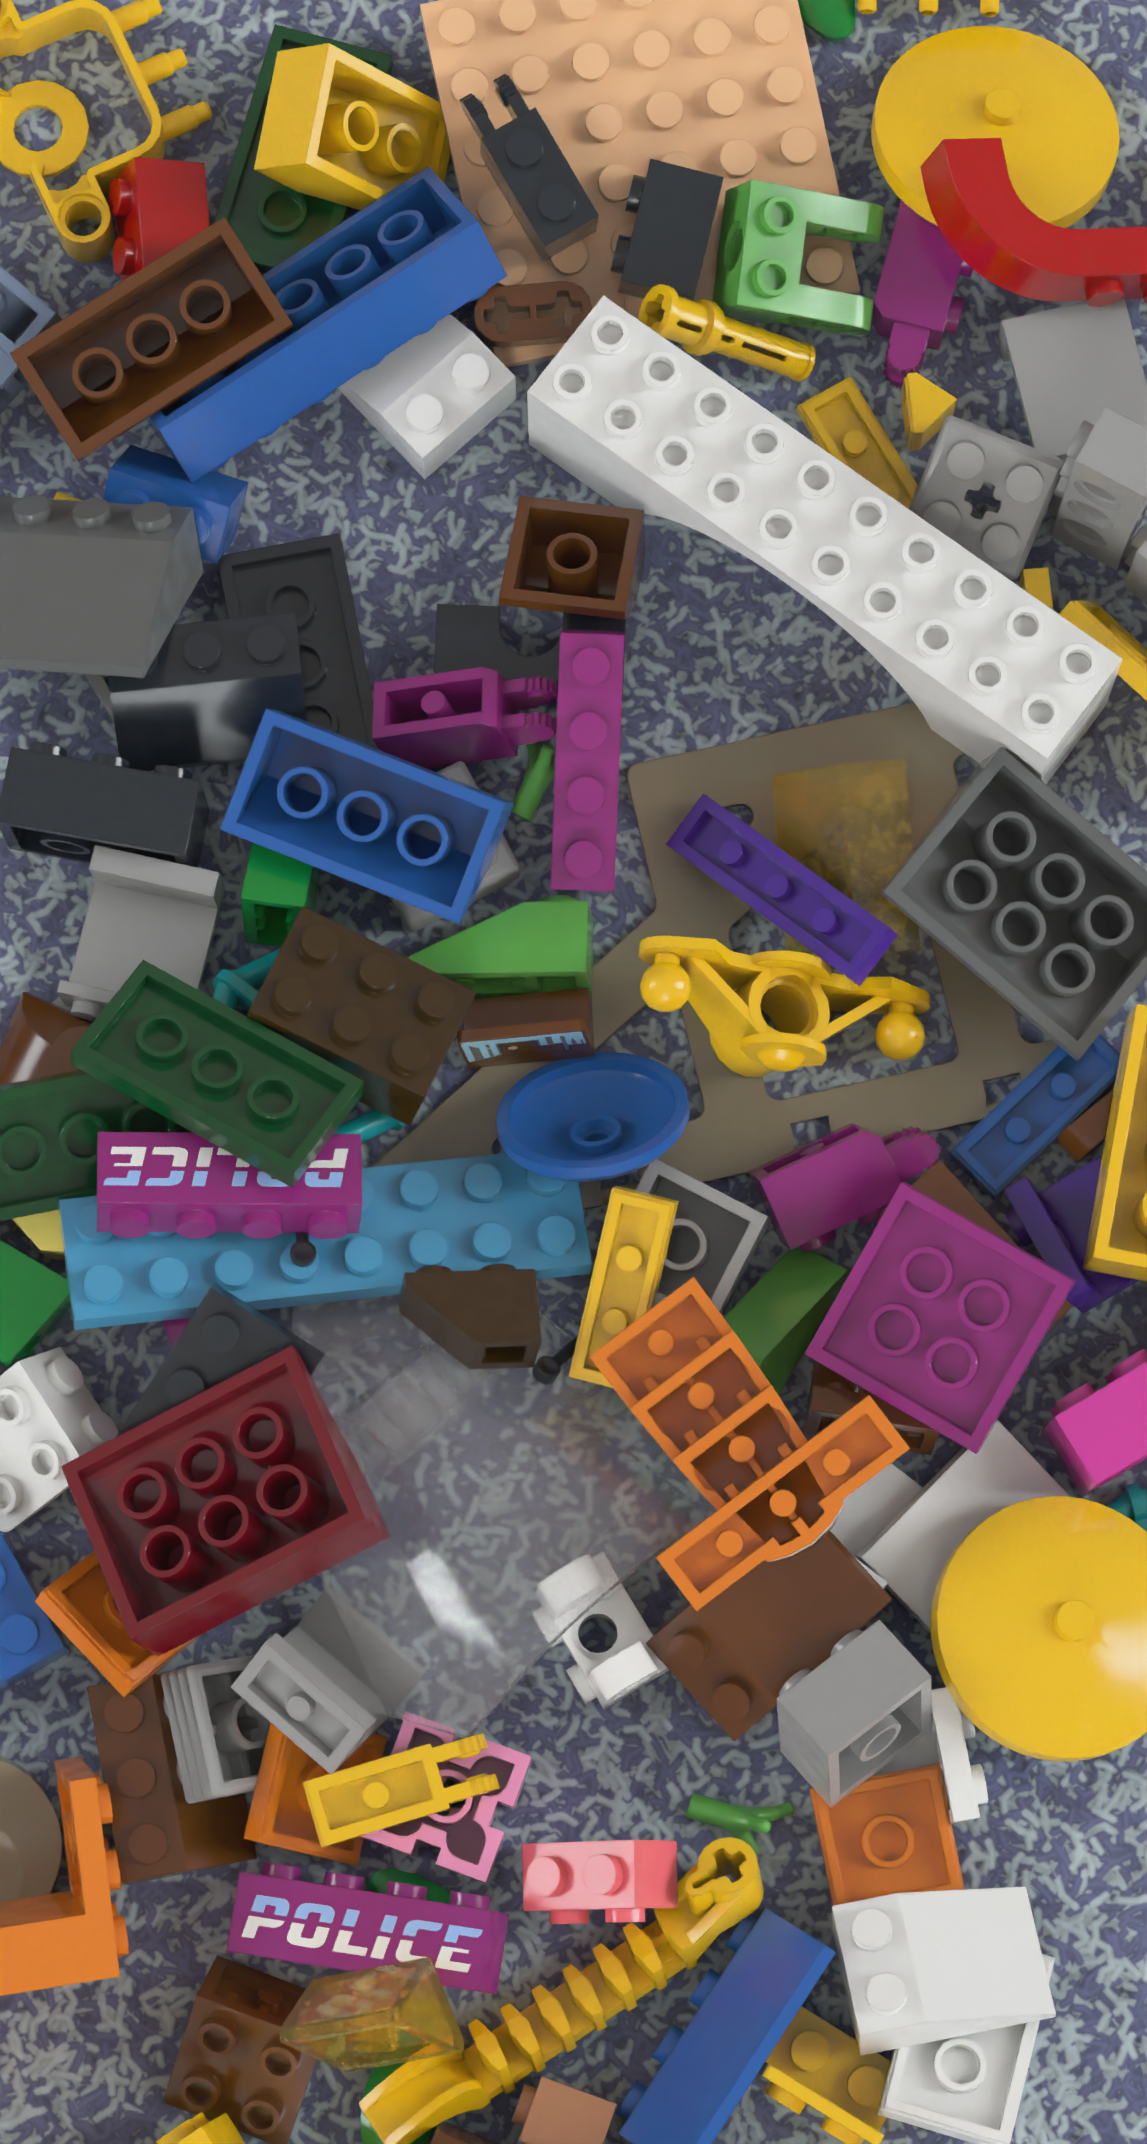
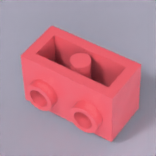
M610 1840L522 1844L523 1911H549L550 1924L589 1923V1910H605V1923L645 1922V1909L678 1908L677 1841Z

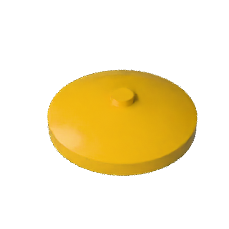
M972 26L952 29L931 36L910 48L892 65L884 77L877 95L871 124L874 156L886 182L909 208L936 226L938 225L928 204L920 166L943 139L1001 138L1009 178L1020 200L1036 216L1062 228H1068L1084 217L1104 194L1115 167L1120 140L1119 123L1112 101L1102 83L1082 61L1061 46L1029 32L999 26Z
M1069 1496L1038 1497L1015 1503L991 1515L972 1529L953 1550L941 1571L935 1587L930 1619L931 1640L938 1670L947 1690L965 1716L983 1733L1006 1748L1022 1755L1055 1762H1073L1100 1757L1118 1750L1147 1732V1532L1130 1518L1112 1508L1090 1500Z

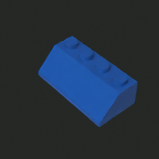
M265 709L220 830L461 924L492 862L514 803L282 711Z
M767 1908L762 1910L757 1919L749 1915L741 1920L725 1944L726 1947L735 1952L721 1975L709 1968L688 2000L698 2007L695 2015L685 2030L673 2024L652 2055L653 2059L662 2064L648 2086L636 2080L616 2110L615 2114L625 2120L618 2133L633 2144H712L836 1952Z

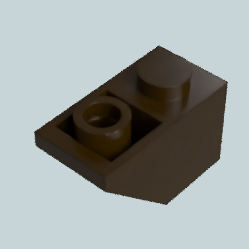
M499 1263L485 1266L480 1270L452 1271L446 1266L432 1265L422 1267L415 1272L404 1273L398 1300L399 1312L468 1369L534 1367L542 1341L535 1269H516L513 1265Z

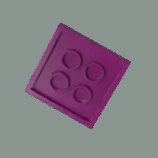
M901 1182L807 1348L805 1355L977 1454L1076 1280L906 1182Z

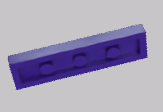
M704 793L666 843L667 846L858 986L863 983L898 936L886 924Z

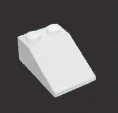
M449 314L438 321L430 331L415 336L386 355L378 365L362 371L339 386L338 389L409 464L426 479L516 400V377L471 330Z
M1026 1887L894 1893L832 1906V1930L860 2056L1056 2016Z

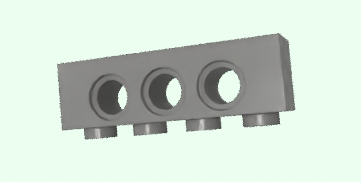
M1105 406L1095 425L1084 420L1077 430L1067 450L1066 455L1068 457L1059 475H1061V478L1053 494L1055 496L1047 513L1056 517L1050 534L1051 537L1117 570L1147 514V427Z

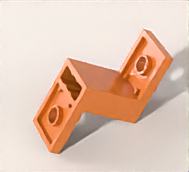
M81 1757L54 1761L70 1890L49 1893L48 1895L0 1901V1996L120 1977L118 1957L129 1954L125 1920L123 1915L117 1914L116 1905L111 1903L110 1897L111 1890L121 1888L118 1858L115 1849L110 1850L108 1840L103 1838L102 1824L113 1822L108 1784L101 1782L99 1772L92 1773Z

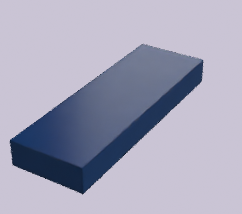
M1099 1034L1079 1060H1075L1058 1046L950 1150L949 1156L994 1200L1069 1125L1078 1119L1115 1083L1120 1053L1101 1034Z

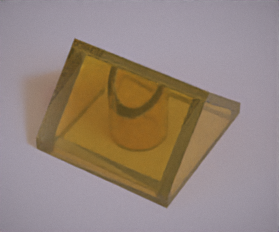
M430 1957L312 1979L280 2028L281 2043L344 2072L464 2052L463 2035Z

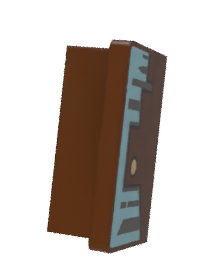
M581 988L473 999L463 1019V1030L457 1031V1045L468 1068L595 1056L592 997L589 989Z

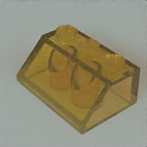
M895 759L841 763L772 775L777 847L898 934L882 957L909 956L920 951L919 926L880 894L913 850L906 760ZM784 932L785 951L803 952L817 956Z

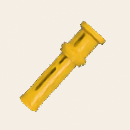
M658 284L646 294L641 303L638 320L665 339L682 344L683 349L687 353L701 356L713 351L746 364L787 376L797 382L804 381L813 370L816 353L812 345L724 316V312L716 302L706 299L694 302L679 297L673 287ZM660 308L665 311L664 315L659 313Z

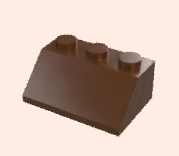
M166 1672L152 1674L126 1697H123L110 1682L87 1687L103 1781L108 1784L113 1814L111 1825L122 1884L126 1885L257 1859L254 1841L243 1839L249 1817L245 1793L196 1803H188L185 1799L183 1785L177 1775L176 1767L178 1760L171 1726L163 1707L164 1692L161 1675Z

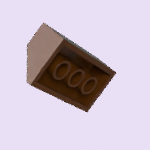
M224 217L10 352V355L74 456L80 462L293 327V324Z

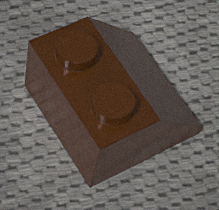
M520 496L499 594V605L625 620L636 606L645 559L644 510Z

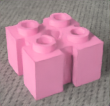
M407 1710L391 1755L429 1743L434 1748L456 1741L459 1732L457 1728ZM486 1739L488 1748L482 1750L480 1754L462 1760L456 1758L438 1763V1769L444 1787L447 1785L448 1779L463 1783L467 1778L485 1773L487 1775L496 1774L499 1789L466 1799L462 1809L451 1808L447 1816L435 1813L361 1837L410 1856L414 1855L419 1841L441 1849L436 1861L437 1866L487 1884L505 1836L503 1831L490 1826L498 1804L512 1809L515 1808L532 1762V1756Z

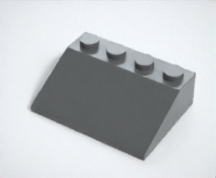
M29 495L22 498L0 497V669L144 678L204 572L193 507L168 506L162 502H146L143 504L108 503L106 500L99 498L71 501L53 500L41 495Z
M1002 747L982 760L942 809L880 893L1075 1060H1079L1147 976V871Z

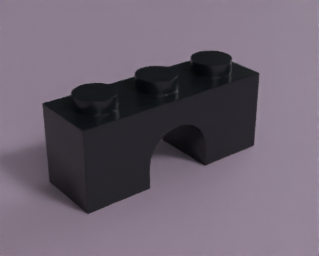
M437 604L434 674L485 667L497 670L504 680L530 679L540 676L541 678L547 677V679L553 680L558 686L560 639L551 650L538 656L520 655L512 651L501 637L500 606ZM563 612L562 629L625 632L626 619ZM624 637V657H625V637ZM623 662V684H624V662Z

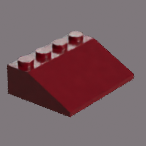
M292 1345L61 1466L130 1640L157 1656H161L390 1537L364 1474L299 1353Z

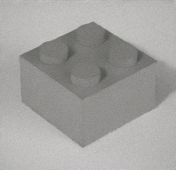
M656 1159L648 1164L636 1190L679 1202L655 1305L694 1277L723 1316L772 1220L763 1213Z
M880 1620L864 1632L856 1629L846 1634L834 1646L830 1658L813 1671L805 1668L794 1674L782 1686L779 1692L780 1696L776 1698L780 1751L830 1808L932 1730L931 1675Z

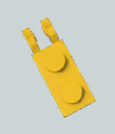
M484 1733L434 1748L429 1743L337 1771L332 1775L328 1774L302 1782L321 1847H327L450 1809L449 1804L499 1789L496 1774L487 1775L485 1773L467 1778L463 1783L444 1788L438 1769V1763L456 1758L460 1760L476 1756L482 1750L487 1749L488 1746Z

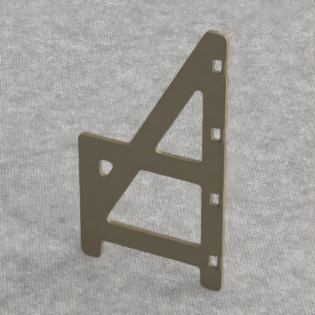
M913 702L632 765L627 772V783L655 897L656 908L651 915L593 966L591 997L594 1050L596 1051L647 1005L641 997L640 983L644 972L651 964L640 959L638 955L641 940L652 936L709 938L718 940L729 950L733 951L729 937L730 929L753 909L666 845L703 793L725 809L737 806L748 808L753 815L752 823L749 826L801 864L872 799L881 793H887L896 800L910 854L942 809L959 790L954 763L958 758L968 755L931 730L925 717ZM930 935L957 1047V1057L948 1063L783 1100H775L767 1094L763 1077H745L731 1071L718 1059L711 1045L708 1029L687 1000L681 1007V1012L704 1111L700 1117L688 1121L679 1139L658 1160L702 1183H708L749 1174V1171L804 1146H793L794 1137L791 1125L827 1117L831 1133L853 1123L871 1130L881 1138L895 1131L902 1132L903 1127L905 1129H908L910 1126L913 1128L919 1127L921 1131L932 1133L980 1122L1002 1101L986 1104L983 1082L1018 1074L1020 1082H1022L1059 1045L1052 1039L1038 1043L1024 1041L1019 1032L1013 1006ZM558 1060L482 1067L372 1167L493 1154L492 1148L498 1140L495 1121L496 1112L502 1098L523 1077L542 1066ZM648 1165L637 1170L640 1179ZM601 1180L578 1182L583 1210L608 1205L612 1188L601 1190ZM639 1182L621 1185V1187L636 1190Z

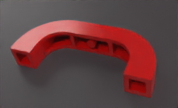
M1001 138L943 139L920 166L928 204L943 236L962 260L988 281L1017 295L1036 300L1059 302L1087 301L1089 306L1103 307L1115 304L1122 299L1143 298L1147 304V227L1068 229L1042 220L1031 212L1016 194L1009 178Z

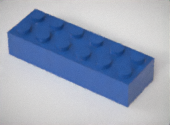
M428 166L263 274L262 277L292 322L293 327L146 420L193 483L205 474L220 469L228 459L257 440L272 435L281 424L310 405L325 400L333 390L364 370L375 367L386 355L415 336L430 331L438 321L465 303L480 298L491 286L507 277L478 220Z

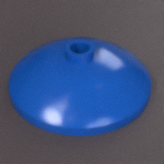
M601 1052L595 1053V1056L561 1059L529 1073L515 1083L502 1098L496 1112L495 1121L502 1149L520 1166L551 1179L588 1182L619 1177L636 1171L658 1159L684 1132L689 1119L690 1107L684 1083L667 1066L639 1055Z

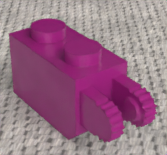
M902 200L875 294L871 320L878 335L890 338L883 368H885L883 374L886 375L885 381H889L890 386L895 385L896 389L902 387L907 373L920 374L919 370H921L926 349L930 348L939 351L944 332L956 335L965 298L954 296L958 277L962 275L971 278L973 269L950 246L939 227L918 215Z
M485 667L374 682L372 740L381 751L427 769L450 766L458 761L471 763L518 756V745L537 743V741L544 742V740H550V738L555 737L557 728L556 718L540 712L519 714V710L538 708V706L545 707V705L555 703L558 686L553 680H549L547 677L541 678L540 676L530 679L504 680L497 670Z
M851 1123L749 1171V1175L768 1217L772 1220L771 1224L780 1242L790 1250L799 1246L802 1252H806L831 1242L836 1238L834 1229L857 1219L859 1224H867L878 1220L881 1211L889 1205L900 1183L923 1173L924 1168L930 1169V1166L935 1165L936 1160L940 1159L938 1154L941 1150L938 1149L939 1143L935 1141V1137L929 1136L930 1134L921 1131L919 1127L913 1128L910 1126L908 1129L903 1127L902 1132L895 1131L881 1138L871 1130Z

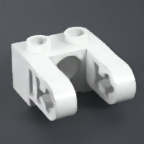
M604 1553L592 1560L589 1555L555 1573L538 1586L536 1598L542 1608L534 1612L532 1616L551 1647L563 1641L576 1663L568 1668L566 1672L585 1704L597 1698L605 1710L669 1671L664 1663L645 1644L653 1634L630 1599ZM604 1618L614 1625L617 1631V1640L608 1651L593 1653L585 1649L580 1643L578 1637L580 1628L589 1619Z

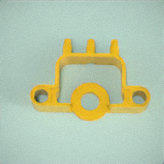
M0 0V60L12 55L23 57L27 53L79 31H98L105 35L112 43L152 127L151 133L144 143L130 151L88 169L87 174L82 175L79 181L69 189L61 191L48 190L43 178L59 175L73 166L86 148L89 124L85 108L73 92L55 82L34 80L17 84L8 91L0 88V162L5 168L17 175L31 178L64 250L70 257L80 262L90 263L101 260L110 253L115 244L116 233L109 206L104 197V194L109 192L111 181L134 157L163 159L166 141L198 128L201 123L210 120L213 116L208 102L201 101L192 106L186 105L160 117L158 106L148 86L172 76L175 71L186 67L188 63L182 49L177 48L168 53L161 52L137 63L123 33L148 23L149 19L160 15L163 9L159 0H135L112 11L94 0H73L24 21H21L12 0ZM34 108H44L52 111L62 123L61 136L56 144L42 151L28 150L21 146L14 133L15 124L19 117L26 111ZM83 219H95L101 223L97 231L91 235L79 236L71 232L73 226Z

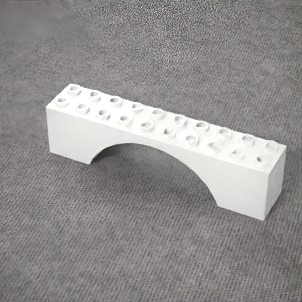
M604 295L527 391L530 446L616 507L644 510V514L666 518L695 529L741 553L784 581L826 613L870 652L914 701L931 730L979 764L1002 747L1046 785L1106 706L1123 660L1121 657Z

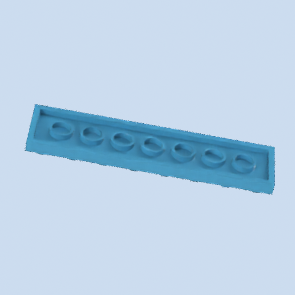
M506 1153L362 1168L363 1205L359 1233H347L337 1239H318L309 1234V1242L316 1248V1258L313 1264L308 1267H298L291 1261L290 1251L293 1244L296 1243V1233H281L273 1238L255 1239L246 1236L244 1233L215 1232L209 1237L194 1239L183 1237L177 1232H149L142 1237L123 1238L111 1232H97V1196L59 1200V1214L74 1330L191 1318L214 1283L254 1309L264 1310L400 1295L405 1272H415L422 1267L432 1265L446 1266L452 1271H474L491 1264H510L516 1267V1269H535L536 1280L590 1274L592 1259L579 1183L541 1176L520 1166Z

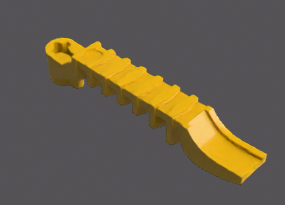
M732 1837L720 1838L711 1842L699 1855L698 1862L677 1882L678 1908L653 1909L656 1920L642 1930L630 1922L623 1927L625 1942L611 1951L602 1943L592 1948L596 1960L594 1963L582 1971H579L572 1964L562 1969L566 1982L551 1992L541 1984L532 1989L535 2003L523 2011L519 2012L510 2003L501 2007L500 2010L505 2023L494 2031L490 2032L478 2019L470 2022L468 2027L474 2044L463 2052L459 2050L454 2042H441L423 2050L395 2070L358 2103L382 2143L410 2144L447 2119L464 2112L483 2109L491 2103L490 2100L501 2092L504 2091L508 2094L515 2090L514 2084L531 2072L535 2071L538 2074L546 2068L545 2063L563 2050L569 2053L577 2047L575 2042L594 2029L600 2032L606 2028V2021L622 2010L626 2009L629 2012L637 2007L636 2001L654 1988L660 1991L668 1986L666 1980L684 1968L691 1970L696 1967L699 1957L719 1934L751 1915L762 1902L764 1889L757 1857L751 1846L740 1839ZM730 1875L735 1882L732 1883L726 1876Z

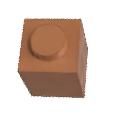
M542 2075L538 2088L524 2085L511 2122L523 2126L519 2141L526 2144H603L617 2103Z

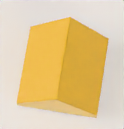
M907 373L903 380L900 395L906 448H910V451L920 450L942 428L947 416H953L957 398L920 374Z

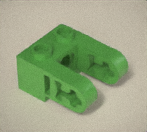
M753 179L726 190L712 301L718 304L724 312V316L764 324L775 322L836 334H869L874 303L872 299L799 284L805 234L848 242H879L882 236L885 208L871 202Z

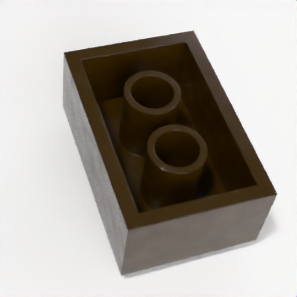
M302 906L248 1011L247 1017L363 1080V1095L359 1102L410 1126L477 992Z

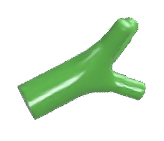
M538 741L537 743L526 744L528 750L527 769L513 800L514 805L511 810L512 814L531 822L546 789L555 778L554 747L549 743H545L541 748Z
M693 1793L686 1818L728 1831L735 1838L750 1845L757 1856L760 1853V1848L750 1830L767 1833L771 1829L770 1822L792 1815L794 1808L790 1802L771 1807L739 1806Z

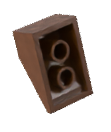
M829 1531L815 1547L792 1559L772 1562L763 1560L697 1612L689 1601L685 1602L669 1616L645 1644L732 1740L736 1741L777 1706L776 1698L780 1696L779 1692L789 1678L805 1668L813 1671L831 1656V1651L839 1640L849 1632L861 1629L892 1598L837 1537Z

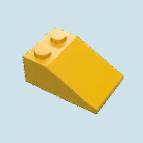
M330 43L277 52L254 166L255 171L297 192L358 210H363L428 166L445 183L450 149L440 102Z

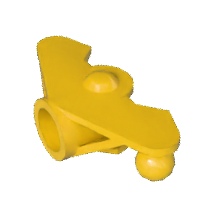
M652 936L641 940L639 943L638 955L640 959L651 964L644 972L640 983L641 997L646 1004L658 1012H672L680 1009L688 1000L708 1029L710 1042L718 1059L731 1071L745 1077H763L774 1071L788 1072L798 1067L822 1066L827 1058V1049L822 1042L869 1014H885L878 1023L874 1034L876 1046L884 1056L894 1061L908 1060L915 1057L923 1047L925 1041L924 1026L915 1015L922 1014L930 1009L931 996L924 989L895 977H866L863 983L858 986L845 975L831 972L830 964L822 958L808 953L765 951L747 955L733 952L718 940L709 938ZM761 1010L772 1019L777 1030L766 1024ZM829 1010L848 1012L829 1023Z

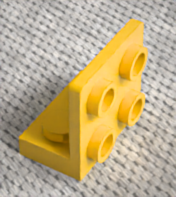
M801 2006L758 2072L759 2075L769 2080L763 2093L799 2115L806 2104L826 2116L819 2128L845 2144H862L864 2140L871 2144H880L885 2136L879 2130L887 2117L877 2115L890 2061L878 2053L860 2056L856 2039Z

